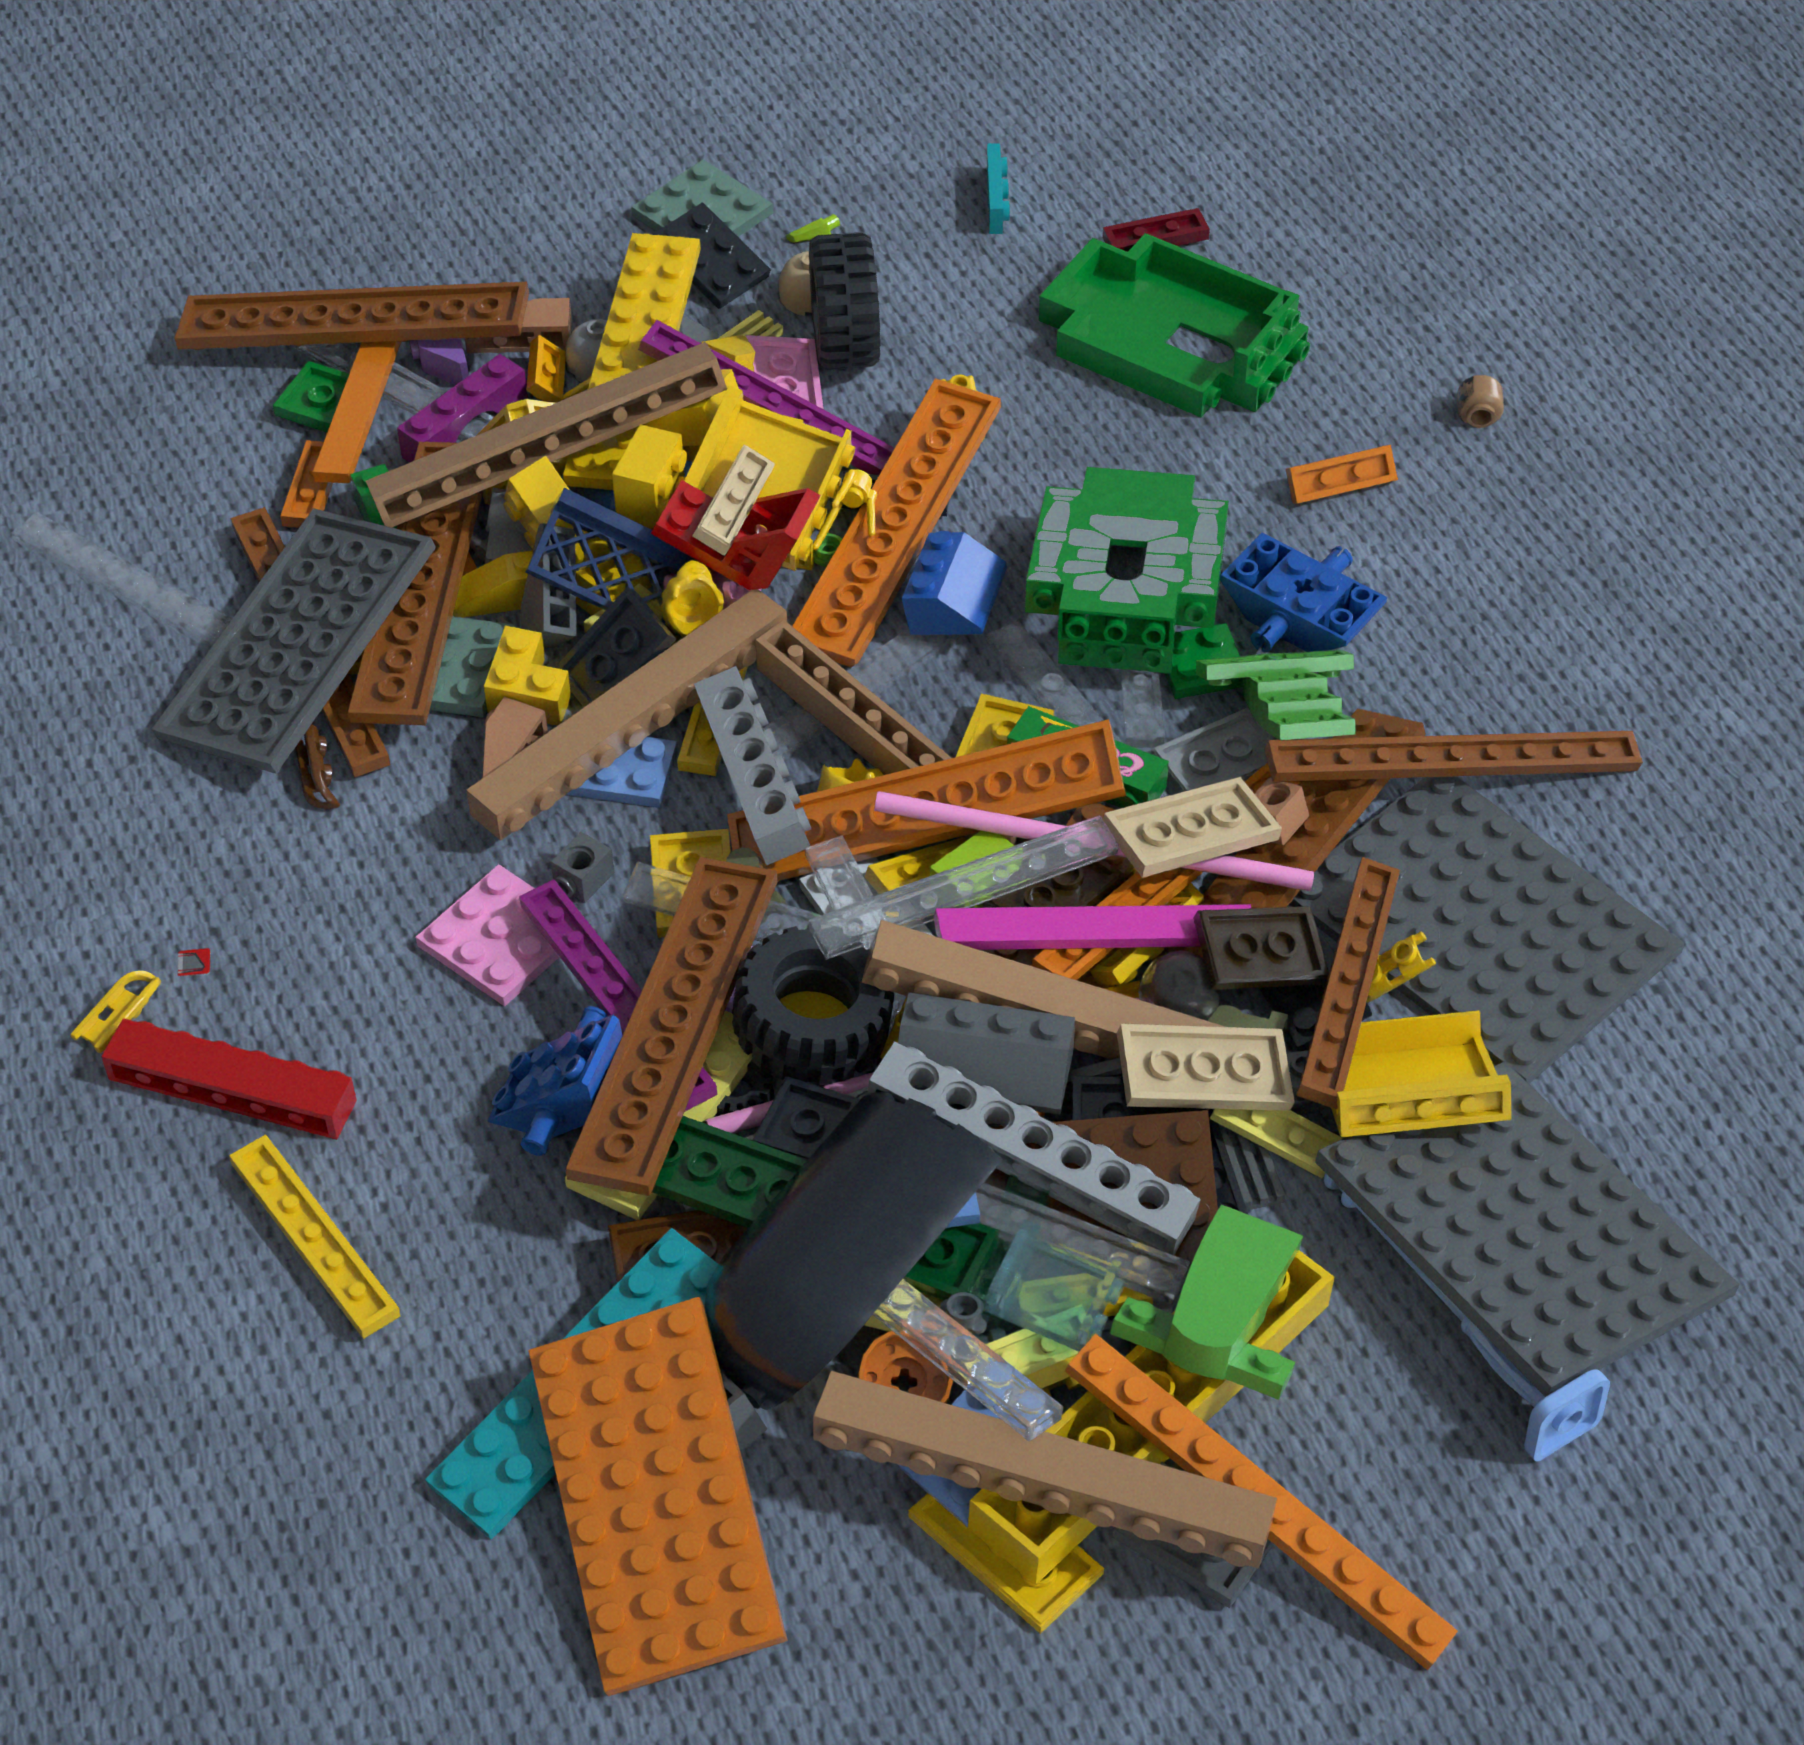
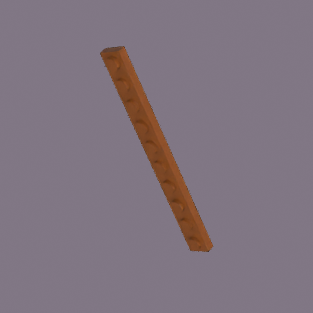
M265 507L230 518L232 528L259 582L285 548ZM347 673L321 711L355 778L391 764L389 755L374 724L350 722L348 710L355 686Z
M1633 731L1268 740L1264 748L1272 782L1638 771L1643 763Z

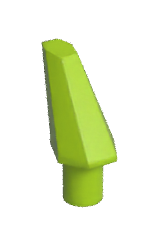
M832 214L825 219L819 218L785 236L792 243L810 241L816 235L831 234V230L840 226V221L835 214Z

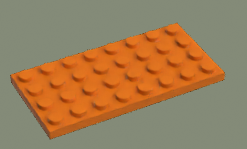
M700 1297L528 1350L604 1692L608 1696L619 1694L788 1641L704 1305Z

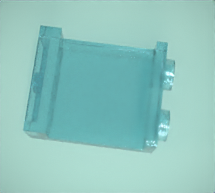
M1024 1219L988 1289L985 1311L1079 1352L1095 1333L1099 1337L1101 1336L1108 1316L1104 1315L1103 1312L1108 1303L1116 1305L1125 1284V1280L1119 1278L1122 1262L1113 1259L1109 1269L1041 1241L1038 1239L1041 1226Z

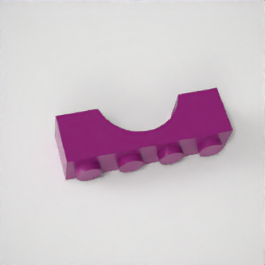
M498 354L397 427L402 458L409 463L413 462L419 442L456 443L461 431L477 415L486 411H493L498 414L507 404L528 399L525 370L501 354Z

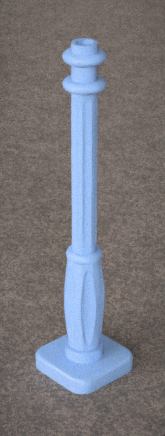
M1325 1173V1186L1331 1190L1340 1189L1342 1191V1205L1347 1208L1356 1207L1462 1321V1332L1469 1336L1489 1365L1511 1388L1534 1407L1530 1414L1524 1442V1449L1536 1462L1543 1460L1591 1430L1600 1422L1610 1388V1381L1598 1369L1590 1370L1545 1397Z

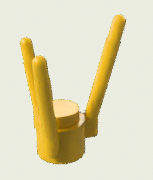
M850 469L845 473L841 488L832 502V509L813 543V550L819 549L843 504L850 508H857L867 503L868 535H875V500L877 492L871 489L872 478L869 474L859 469Z

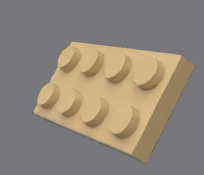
M1241 777L1106 812L1102 821V826L1142 878L1279 840L1282 827Z
M1121 1024L1117 1030L1127 1106L1290 1111L1295 1103L1282 1029Z

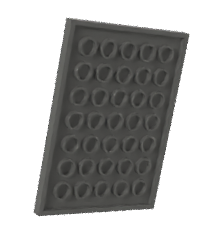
M1456 776L1423 778L1334 848L1314 872L1311 891L1300 890L1289 903L1291 907L1310 906L1316 926L1334 941L1338 942L1361 858L1365 857L1399 869L1400 873L1379 955L1390 950L1398 941L1422 931L1427 939L1417 945L1422 960L1425 961L1432 957L1436 965L1396 987V989L1430 1015L1479 1010L1481 1038L1492 1063L1496 1066L1505 1062L1528 1084L1681 954L1685 944ZM1399 967L1387 973L1389 981L1401 975Z
M1502 1062L1494 1066L1497 1075L1507 1074L1511 1082V1120L1345 1137L1318 1150L1315 1163L1546 1397L1584 1373L1593 1369H1602L1735 1296L1740 1284L1511 1066Z

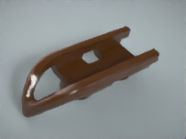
M311 724L304 734L305 745L303 740H300L295 747L304 797L309 804L316 808H338L340 802L328 789L332 779V767L330 764H324L323 761L327 748L326 737L318 735L317 727ZM320 792L326 802L318 800L313 793Z

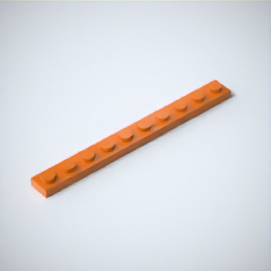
M1268 762L1245 781L1254 794L1271 777ZM1285 781L1295 785L1300 783L1299 781ZM1179 867L1143 878L1136 872L1097 906H1162L1173 899L1201 875L1203 871ZM1114 948L1044 949L1033 958L1031 966L1078 980Z
M1096 1333L1065 1369L1067 1374L1186 1472L1276 1497L1277 1501L1268 1540L1422 1667L1428 1670L1456 1635L1457 1629Z

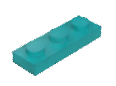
M1000 143L987 144L989 234H1003V221H1009L1010 219L1009 201H1003V199H1008L1009 196L1008 179H1002V177H1007V157H1001Z

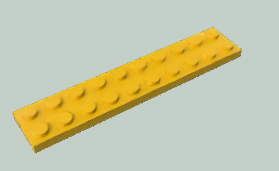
M632 233L588 390L658 361L638 350L641 340L656 320L679 331L701 250L700 239ZM638 427L570 454L563 474L565 484L573 487L614 490L612 473Z

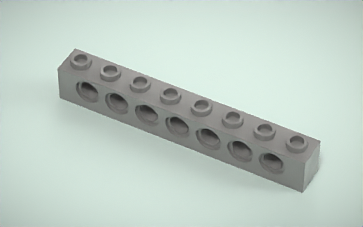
M894 1041L869 1079L868 1094L876 1092L891 1093L896 1102L905 1104L911 1098L935 1109L937 1114L934 1117L935 1119L952 1129L959 1123L995 1151L1003 1159L996 1167L997 1169L1170 1259L1175 1255L1196 1218L1200 1198L1194 1196L1188 1188L1180 1184H1171L1155 1176L1149 1168L1141 1164H1132L1116 1156L1107 1146L1095 1145L1079 1137L1068 1126L1056 1125L1042 1118L1031 1107L1017 1105L1002 1097L994 1088L976 1084L965 1078L957 1069L950 1066L943 1067L928 1059L920 1050L914 1047H905ZM914 1085H924V1086L928 1087V1089H926V1090H917V1089L913 1088L912 1086H914ZM960 1104L966 1108L957 1110L950 1107V1105ZM996 1123L1002 1125L1004 1128L992 1129L988 1126V1124ZM1036 1143L1040 1145L1042 1148L1031 1149L1027 1147L1025 1144ZM1075 1163L1081 1168L1070 1169L1067 1168L1064 1164ZM1102 1183H1114L1119 1188L1108 1189ZM1149 1202L1156 1205L1158 1208L1147 1209L1143 1207L1140 1203Z

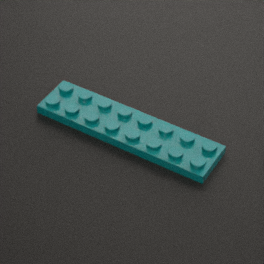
M671 1228L563 1339L696 1297H700L704 1305L707 1284L718 1263ZM533 1370L425 1479L427 1485L490 1539H493L556 1474Z

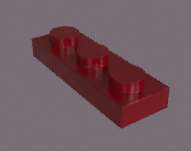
M1199 208L1106 226L1103 227L1102 238L1105 243L1128 252L1145 233L1179 246L1209 240L1210 228Z

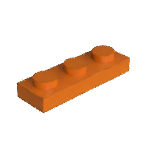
M310 440L305 442L280 515L282 526L299 528L313 508L322 511L325 509L333 483L315 482L313 470L324 442Z
M1391 445L1286 468L1293 504L1398 480Z

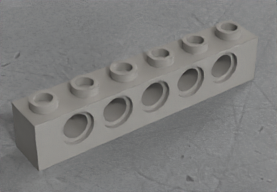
M737 666L694 683L752 834L766 865L810 848L811 846L805 832L812 829L803 807L798 809L794 807L795 804L801 802L792 780L786 783L783 778L790 776L782 755L774 756L772 753L779 750L771 728L763 731L762 727L769 723L761 704H752V701L757 700L758 696L750 677L742 680Z

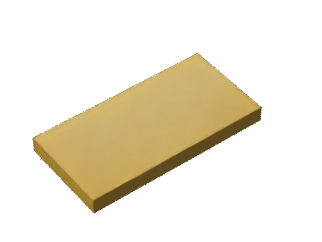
M928 1493L909 1509L908 1517L1040 1634L1104 1574V1568L1077 1545L1037 1585H1034Z

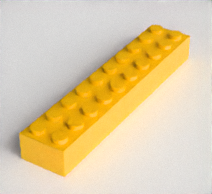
M1299 1250L1286 1271L1282 1287L1267 1308L1264 1322L1248 1343L1279 1354L1328 1307L1335 1277ZM1137 1345L1125 1356L1127 1360L1204 1423L1212 1418L1244 1387L1227 1379L1209 1378L1189 1372L1163 1357V1354ZM1089 1391L1045 1430L1048 1433L1157 1464L1164 1463L1169 1459L1166 1454ZM981 1489L970 1499L968 1529L1034 1585H1037L1097 1527L1088 1519L1068 1513L1055 1514L1047 1511L1043 1506L1023 1500L1010 1501L1001 1497L998 1493Z

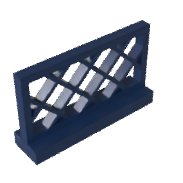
M563 488L555 500L549 519L525 573L605 611L613 603L607 591L608 588L624 584L625 588L629 587L634 590L631 581L647 575L655 594L643 597L642 599L645 603L658 600L661 607L663 591L655 576V572L665 569L677 575V572L685 563L697 560L651 534L652 529ZM559 518L571 524L577 537L559 542L554 530L557 519ZM550 537V540L553 545L546 547V544ZM595 537L605 540L610 554L594 559L586 540ZM580 543L587 561L570 567L562 548ZM555 551L563 569L551 573L537 566L542 555ZM632 553L640 557L645 570L628 575L621 556ZM613 559L621 578L604 583L597 564ZM590 567L597 586L585 589L577 585L573 572ZM662 617L661 622L666 626L665 621Z

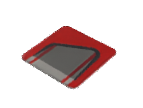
M209 948L178 952V976L208 974L210 972Z

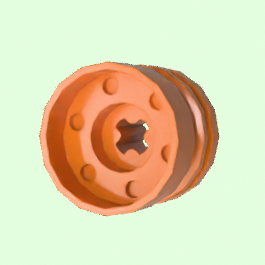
M909 1328L889 1331L875 1339L863 1354L858 1373L859 1379L899 1390V1387L891 1384L897 1383L899 1376H907L908 1384L915 1385V1387L909 1388L908 1393L947 1403L953 1383L951 1359L941 1343L927 1333Z

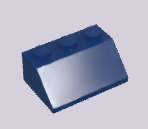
M938 531L936 533H929L902 596L910 635L982 634L1007 570L1006 561L965 532Z

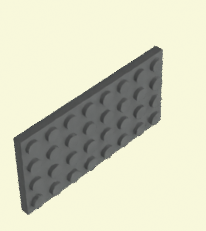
M313 508L151 729L157 739L277 774L435 550L436 546L432 538Z

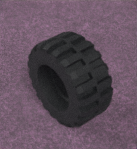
M863 232L816 235L809 242V274L812 320L818 365L826 370L872 367L880 360L881 339L878 284L871 237Z
M808 925L807 929L798 930L797 926L786 928L783 930L782 935H778L775 932L765 937L762 945L758 943L750 949L746 959L741 962L738 969L732 1009V1026L734 1034L739 1038L738 1044L743 1052L747 1055L752 1053V1062L762 1070L766 1067L771 1069V1075L781 1080L788 1076L804 1082H817V1086L830 1085L832 1079L838 1078L839 1082L853 1078L855 1070L860 1073L872 1065L873 1059L879 1057L884 1049L885 1040L888 1037L895 993L881 990L876 986L862 982L869 949L864 948L865 942L854 935L851 938L844 936L843 930L831 927V930L827 931L821 930L820 925ZM796 992H819L838 999L848 1010L832 1018L812 1019L793 1013L779 1000Z

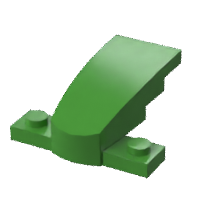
M1327 650L1196 660V675L1209 680V685L1232 684V678H1242L1243 695L1252 716L1265 731L1279 740L1356 734L1355 719L1342 713V698L1328 693L1327 677L1341 676V670L1354 669V654L1344 650Z
M1221 1204L1193 1259L1175 1313L1171 1314L1156 1308L1149 1302L1138 1301L1128 1297L1113 1320L1110 1334L1163 1354V1357L1189 1372L1209 1378L1227 1379L1279 1400L1292 1376L1295 1361L1284 1358L1275 1351L1264 1350L1251 1345L1248 1341L1264 1322L1267 1308L1283 1285L1286 1271L1300 1249L1303 1235Z

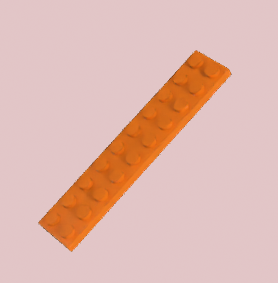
M936 378L934 379L872 487V490L877 492L875 500V535H868L867 503H864L792 626L836 663L852 668L857 667L920 554L928 534L934 529L1001 408V398Z
M1108 719L799 796L801 802L795 804L794 807L795 809L803 807L812 829L806 831L805 834L811 847L766 865L769 870L777 871V879L780 881L981 831L874 811L878 791L1027 819L1126 796L1110 721ZM744 811L727 814L732 851L742 847L749 848L764 861Z

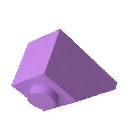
M460 338L437 341L409 340L413 360L420 359L423 372L454 385H457L469 376L467 361Z

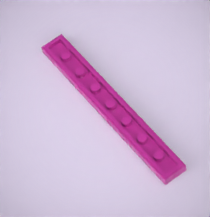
M1251 904L936 908L933 919L937 937L978 950L1200 946L1193 919L1198 910L1249 909Z

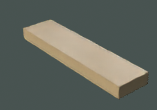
M743 445L692 536L725 556L775 464L748 446Z

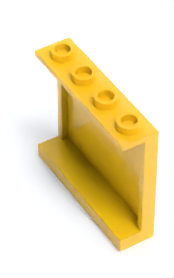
M729 385L684 481L714 498L743 445H746L775 464L757 498L809 488L821 495L798 540L782 564V567L796 571L800 560L806 561L811 552L813 540L810 537L814 529L820 530L825 521L827 509L824 506L828 498H835L839 490L841 477L838 476L842 467H849L853 459L855 446L851 445V431L846 429L843 437H839L743 401V390Z
M1479 1010L1361 1022L1344 1091L1337 1092V1109H1331L1341 1137L1511 1120V1082L1507 1074L1497 1075L1481 1038Z

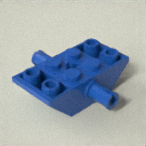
M1263 532L1220 575V581L1247 621L1259 626V629L1252 633L1250 639L1257 650L1266 642L1261 649V652L1264 653L1269 652L1280 638L1306 652L1327 651L1346 647L1387 602V597L1342 574L1353 562L1351 553L1347 549H1344L1337 557L1342 547L1336 546L1322 562H1319Z
M588 1006L584 1008L574 1032L568 1031L558 1039L551 1042H543L535 1049L528 1052H520L516 1055L508 1067L510 1075L505 1085L498 1090L492 1100L494 1108L487 1121L525 1132L526 1134L522 1138L520 1145L525 1151L536 1156L546 1154L548 1145L553 1137L585 1125L623 1036L620 1020L614 1015L608 1016L600 1008Z

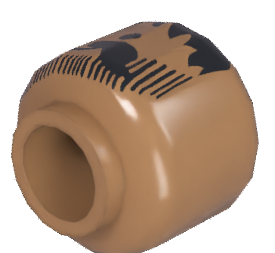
M1474 375L1465 379L1460 384L1457 391V407L1461 420L1473 427L1485 428L1501 418L1504 411L1503 388L1498 380L1491 376Z

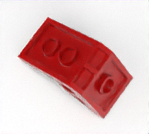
M681 480L651 534L748 590L766 589L798 540L821 495L809 488L757 498L731 547L724 556L692 536L713 498Z

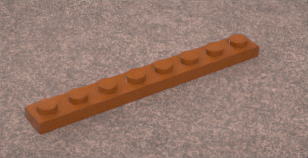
M1365 857L1361 858L1318 1012L1297 1096L1337 1109V1092L1344 1091L1400 873L1399 869Z

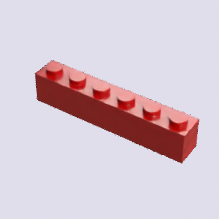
M123 1018L101 1056L108 1079L111 1081L336 1140L357 1101L352 1077L346 1076L342 1072L336 1070L325 1071L310 1067L298 1060L287 1061L271 1057L259 1050L248 1051L240 1049L220 1040L213 1042L194 1037L185 1031L175 1032L159 1028L147 1021L136 1022Z

